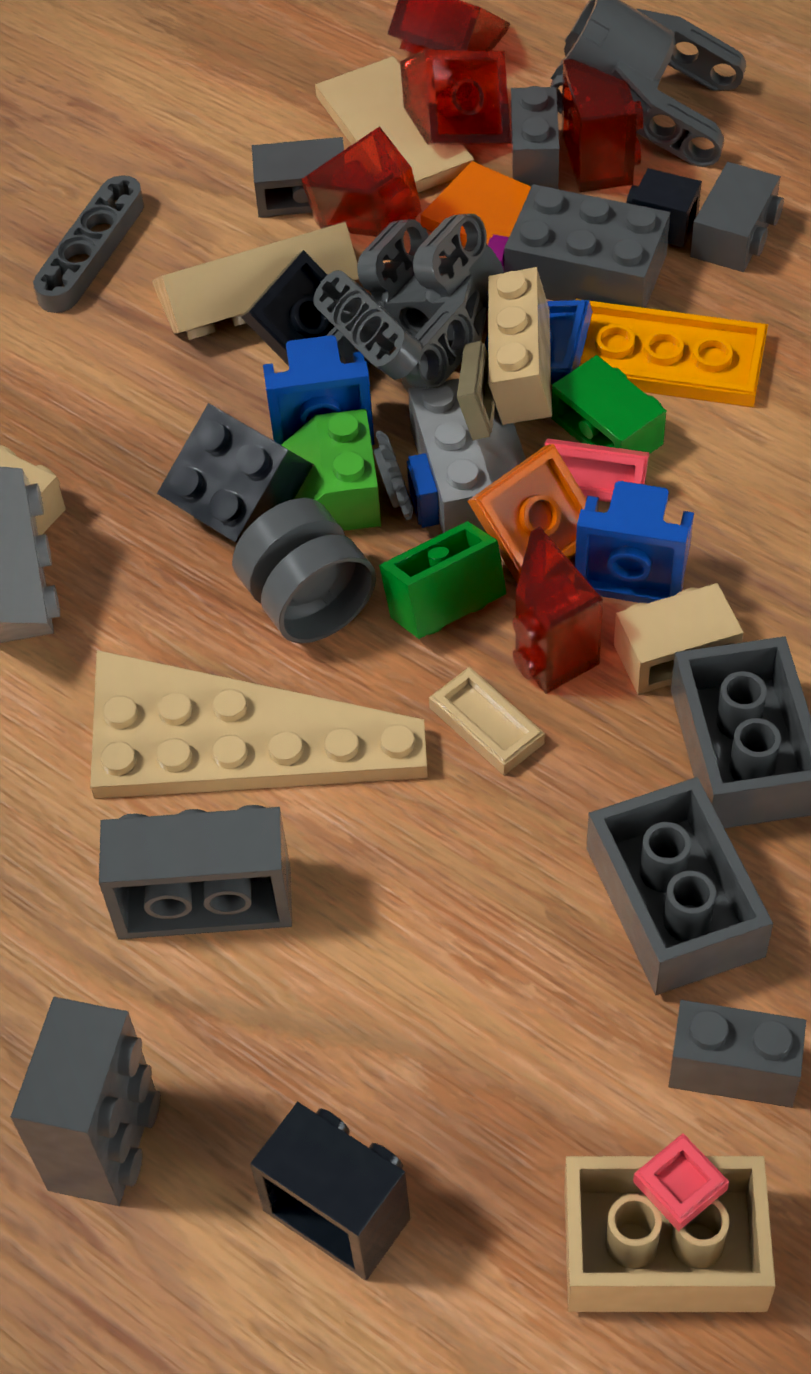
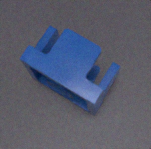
M329 335L288 341L286 343L289 370L286 372L274 373L273 363L263 364L272 434L275 442L280 445L283 444L315 415L366 409L371 444H375L367 362L360 352H353L354 363H341L337 339L335 336Z
M624 481L615 483L609 510L605 513L598 512L599 497L588 496L585 509L580 510L577 522L574 592L637 603H651L678 594L683 590L684 574L692 538L694 512L683 511L680 525L666 523L664 515L668 502V489Z

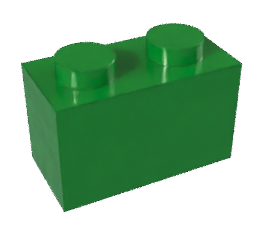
M595 355L552 384L551 419L580 443L649 452V454L664 444L667 410L663 408L655 397L645 394L631 383L620 369L611 367L598 355Z
M469 521L379 565L390 618L418 639L440 631L444 626L471 612L479 611L488 603L507 594L498 540Z

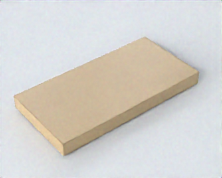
M394 56L315 84L316 97L393 202L455 179L471 161H474L471 154Z

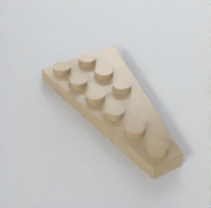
M97 650L90 788L94 799L428 778L424 719Z

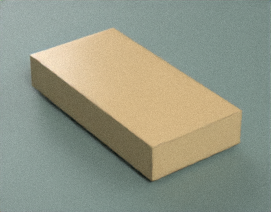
M468 667L429 697V708L504 776L545 744V733L471 667Z

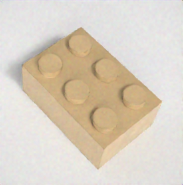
M566 1156L564 1189L568 1312L768 1311L775 1289V1275L764 1156H706L729 1181L728 1190L679 1232L633 1183L634 1173L654 1156Z

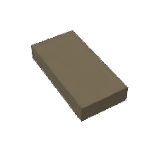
M482 341L464 345L457 390V400L472 440L490 437L495 411V401L488 384V352Z

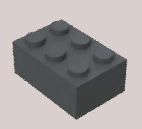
M533 184L504 248V273L537 267L546 299L553 301L582 299L646 308L667 255L670 212Z
M786 636L675 652L671 693L694 778L698 777L723 827L731 828L811 816V716Z
M698 777L588 813L586 849L655 996L766 957L773 922Z
M247 805L238 810L215 812L189 809L179 814L146 816L134 813L124 815L119 819L100 821L99 885L118 939L292 927L291 868L280 807L266 808L260 805Z
M53 996L11 1114V1119L47 1190L50 1192L120 1206L125 1187H133L138 1179L142 1164V1150L138 1147L144 1128H152L156 1122L161 1095L160 1091L155 1089L151 1078L152 1068L146 1063L142 1052V1039L137 1037L128 1011Z

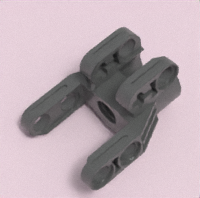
M589 0L565 38L564 53L566 57L561 60L551 76L552 83L550 87H556L558 112L602 136L612 137L618 135L627 125L635 133L692 165L707 167L715 164L719 160L724 146V136L717 124L657 90L660 78L667 65L711 90L729 91L735 89L741 84L746 70L744 56L735 48L679 16L642 9L636 10L621 0ZM680 42L692 43L697 47L698 53L685 55L677 49L676 44ZM718 64H727L734 68L736 74L724 77L716 73L713 67ZM571 85L581 95L576 98L567 97L560 92L558 87ZM588 98L592 99L590 106L586 105ZM607 111L613 112L609 116L604 115ZM666 115L673 119L676 125L669 128L659 126L654 122L653 117ZM697 137H704L713 142L715 147L708 150L700 149L691 140Z
M476 214L450 216L444 219L430 235H428L426 228H423L416 220L393 221L372 241L359 257L357 268L362 286L415 336L422 345L421 356L424 353L428 361V371L425 378L421 372V356L415 368L405 376L406 380L414 388H438L462 362L464 345L482 339L488 311V276L502 274L504 271L496 254L486 244L487 234L485 225ZM462 225L467 234V242L465 248L462 247L460 241V230ZM406 230L409 233L411 243L409 253L406 252L404 247V233ZM334 327L326 336L333 335L336 337L341 363H354L353 352H357L354 345ZM364 357V360L367 362L368 366L370 362Z

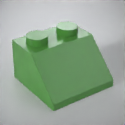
M366 409L315 415L281 444L314 464L294 499L309 498L317 500L328 510L344 531L381 526L378 484Z

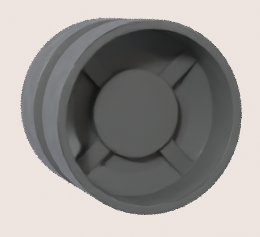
M293 499L269 509L246 529L233 553L232 566L237 577L254 599L262 604L264 612L284 638L294 643L315 642L342 629L365 607L376 584V571L373 565L356 544L346 537L344 530L328 510L314 499Z

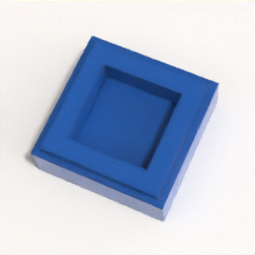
M423 453L408 456L406 461L408 491L418 525H421L422 528L439 525L438 491L427 455Z

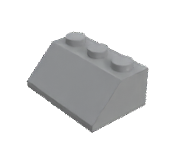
M459 379L445 381L438 388H408L411 432L418 454L426 453L438 491L439 524L442 533L466 521L486 532L467 501L526 460L514 423L502 425L495 404L490 437L472 440L457 400Z
M1 466L0 643L54 634L52 618L60 617V606L55 585L46 586L43 567L52 565V557L47 535H38L35 516L44 515L38 483L30 484L22 468Z

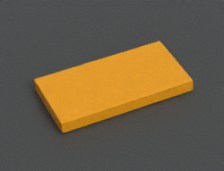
M590 301L593 313L579 366L595 355H598L611 367L620 369L631 383L645 393L754 408L768 324Z

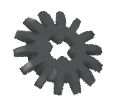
M377 431L375 433L379 448L373 451L393 508L400 506L406 520L412 518L414 509L388 436L382 431Z

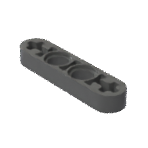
M121 175L114 176L105 181L36 274L33 281L38 304L43 310L59 313L74 307L141 214L144 202L140 183L135 178ZM98 224L112 225L109 229L101 232L90 230ZM77 254H87L90 256L83 262L72 263L68 261L70 257Z
M340 270L333 271L321 281L314 295L315 307L380 371L394 380L408 375L420 359L422 353L420 341L360 284ZM394 347H396V349L394 350V352L391 354L390 351H391Z

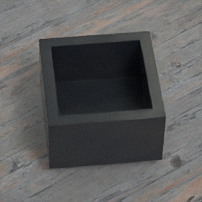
M208 403L157 494L238 543L246 529L263 513L276 505L295 498L314 464Z
M297 1101L250 1163L263 1211L367 1281L411 1219L405 1171L402 1170L403 1164L396 1155L382 1145L371 1143L367 1147L350 1136V1130L347 1125L330 1111L320 1108L315 1113Z

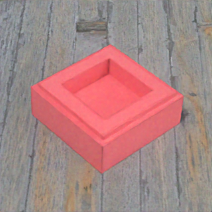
M684 1133L637 1170L633 1177V1183L678 1232L725 1193L729 1185V1181Z

